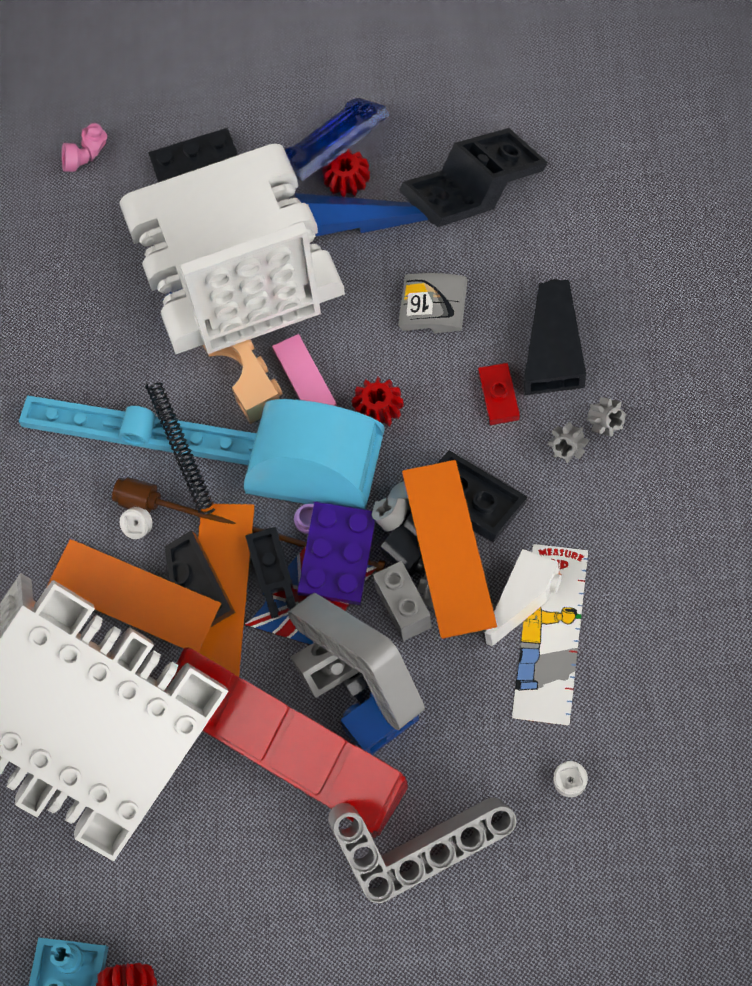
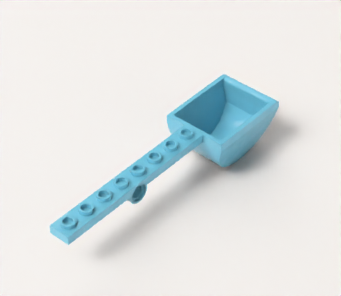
M27 395L19 419L21 427L174 452L171 450L167 435L164 433L163 425L160 424L161 420L151 410L140 406H128L125 412ZM275 399L265 403L257 433L177 421V423L181 424L179 428L183 429L181 433L185 434L184 438L187 439L188 448L192 450L190 454L196 457L248 465L244 479L245 494L302 504L320 502L366 510L385 430L384 425L374 418L349 409L318 402Z

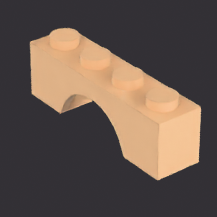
M251 339L208 354L209 357H231L243 366L242 374L232 389L236 402L250 424L261 419L263 408L267 401L280 399L279 396L283 394L275 379L270 380L266 375L269 371L262 357L256 358L252 350L255 348Z

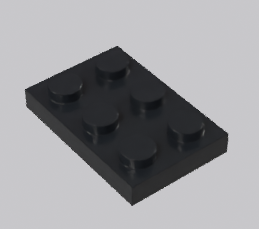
M228 127L148 152L158 183L238 155Z
M449 450L438 463L456 460L473 531L494 543L524 507L527 496Z

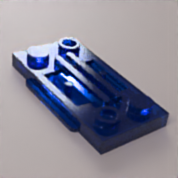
M361 98L352 99L345 104V108L295 146L284 149L297 179L304 181L318 169L331 163L372 131L371 129L390 116L386 106Z

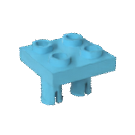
M38 937L29 986H96L97 974L105 969L109 947L106 945Z

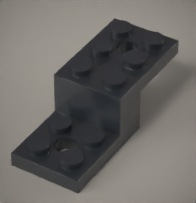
M510 128L455 142L442 171L404 181L399 191L432 224L441 227L493 210L507 182L542 172L548 162Z

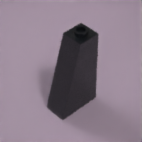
M552 279L545 283H539L524 375V395L585 388L586 369L569 280L560 281Z

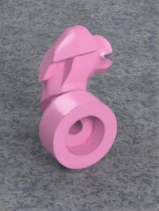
M92 123L82 129L81 149L75 143H63L61 152L63 171L76 172L80 166L87 164L88 161L92 162L95 156H98L107 141V134L99 124Z

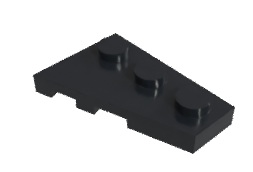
M193 531L186 533L165 546L169 581L221 603L211 627L236 613L197 535Z

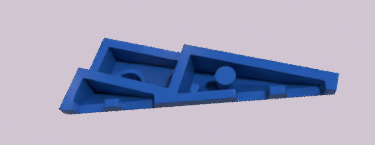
M295 193V198H298L301 203H306L310 207L317 223L318 233L315 234L316 237L360 228L361 233L428 220L410 202Z

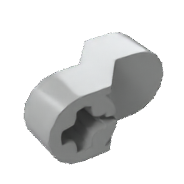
M404 481L392 488L388 498L375 502L372 518L385 531H391L399 527L404 521L406 514L411 512Z

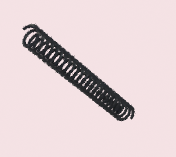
M157 382L150 387L146 383L145 388L148 390L147 393L150 395L158 419L161 420L160 424L163 425L162 428L165 430L164 433L167 435L171 450L174 451L173 454L176 456L175 459L178 461L182 476L185 477L184 480L187 482L186 485L189 487L191 497L194 498L193 502L196 503L195 506L198 508V513L209 514L214 512V508L201 512V509L211 507L214 502L210 501L211 496H207L209 491L206 490L207 486L203 485L205 480H201L203 476L199 474L198 465L194 464L196 460L192 459L194 455L190 454L192 450L188 448L189 444L186 443L185 434L181 433L183 429L179 428L181 424L177 423L178 418H175L176 413H173L174 408H171L172 403H169L170 398H167L168 394L164 392L163 383Z

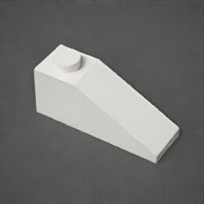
M522 549L494 611L497 627L485 631L487 645H495L544 605L551 592L556 593L558 591L562 575L559 574V564L557 561Z

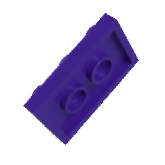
M314 502L298 586V595L308 597L313 593H317L326 600L361 606L375 526L372 511Z

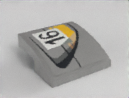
M445 273L405 275L398 323L401 330L410 331L430 328L434 334L461 331L468 281L466 276Z

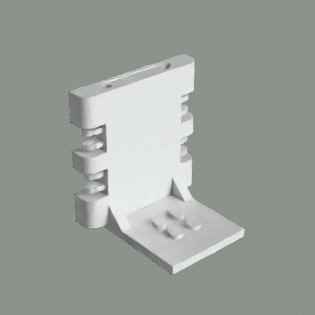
M269 144L132 191L121 198L120 207L134 244L140 242L143 246H151L146 250V258L142 263L151 290L158 289L161 293L173 292L164 298L161 316L175 354L201 345H205L208 354L317 316L321 314L319 303L345 295L344 285L330 253L326 250H321L317 244H310L316 237L315 234L318 233V228L309 205L301 203L298 198L289 199V197L294 195L298 182L282 145Z
M20 573L0 602V775L8 762L18 766L9 777L6 786L11 790H15L27 772L29 773L16 794L15 805L37 818L53 794L54 796L47 808L52 813L57 812L61 808L67 796L75 799L65 821L72 824L81 815L74 830L75 840L115 861L229 691L226 686L189 663H186L179 670L171 683L170 681L178 668V665L174 662H170L165 666L157 680L151 678L149 675L158 664L161 654L152 651L144 661L154 646L150 639L134 629L128 628L112 651L109 652L119 637L121 630L114 626L106 633L100 645L92 642L91 639L102 625L103 619L98 615L94 616L82 634H79V631L95 609L92 603L55 580L51 581L36 602L33 600L32 580Z

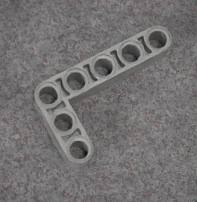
M317 593L311 594L288 611L291 622L300 633L363 674L381 713L394 729L400 730L425 710L424 703L400 652L388 637Z
M491 797L381 856L363 819L354 806L348 803L338 804L331 809L328 816L329 826L358 884L368 900L373 903L386 902L513 832L517 821L515 813L501 799ZM503 811L501 820L491 823L493 814ZM343 818H354V822L349 828H338ZM469 827L474 828L469 838L460 839L463 830ZM436 844H444L439 854L430 855L432 847ZM361 847L369 848L366 856L360 859L354 858V853L357 849ZM408 860L414 861L411 869L405 872L399 871L402 863ZM383 877V882L380 886L369 888V883L372 879Z

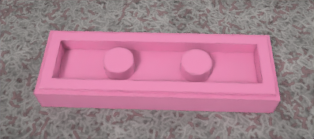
M299 334L272 346L273 352L299 400L337 406Z

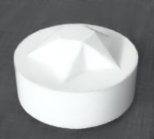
M131 507L120 517V528L131 539H140L152 529L151 515L142 508Z
M573 761L560 764L556 768L553 777L555 789L565 797L580 795L585 790L588 781L587 772L584 767Z

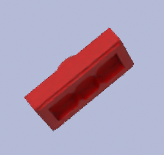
M508 362L479 367L478 374L489 424L495 425L520 420Z

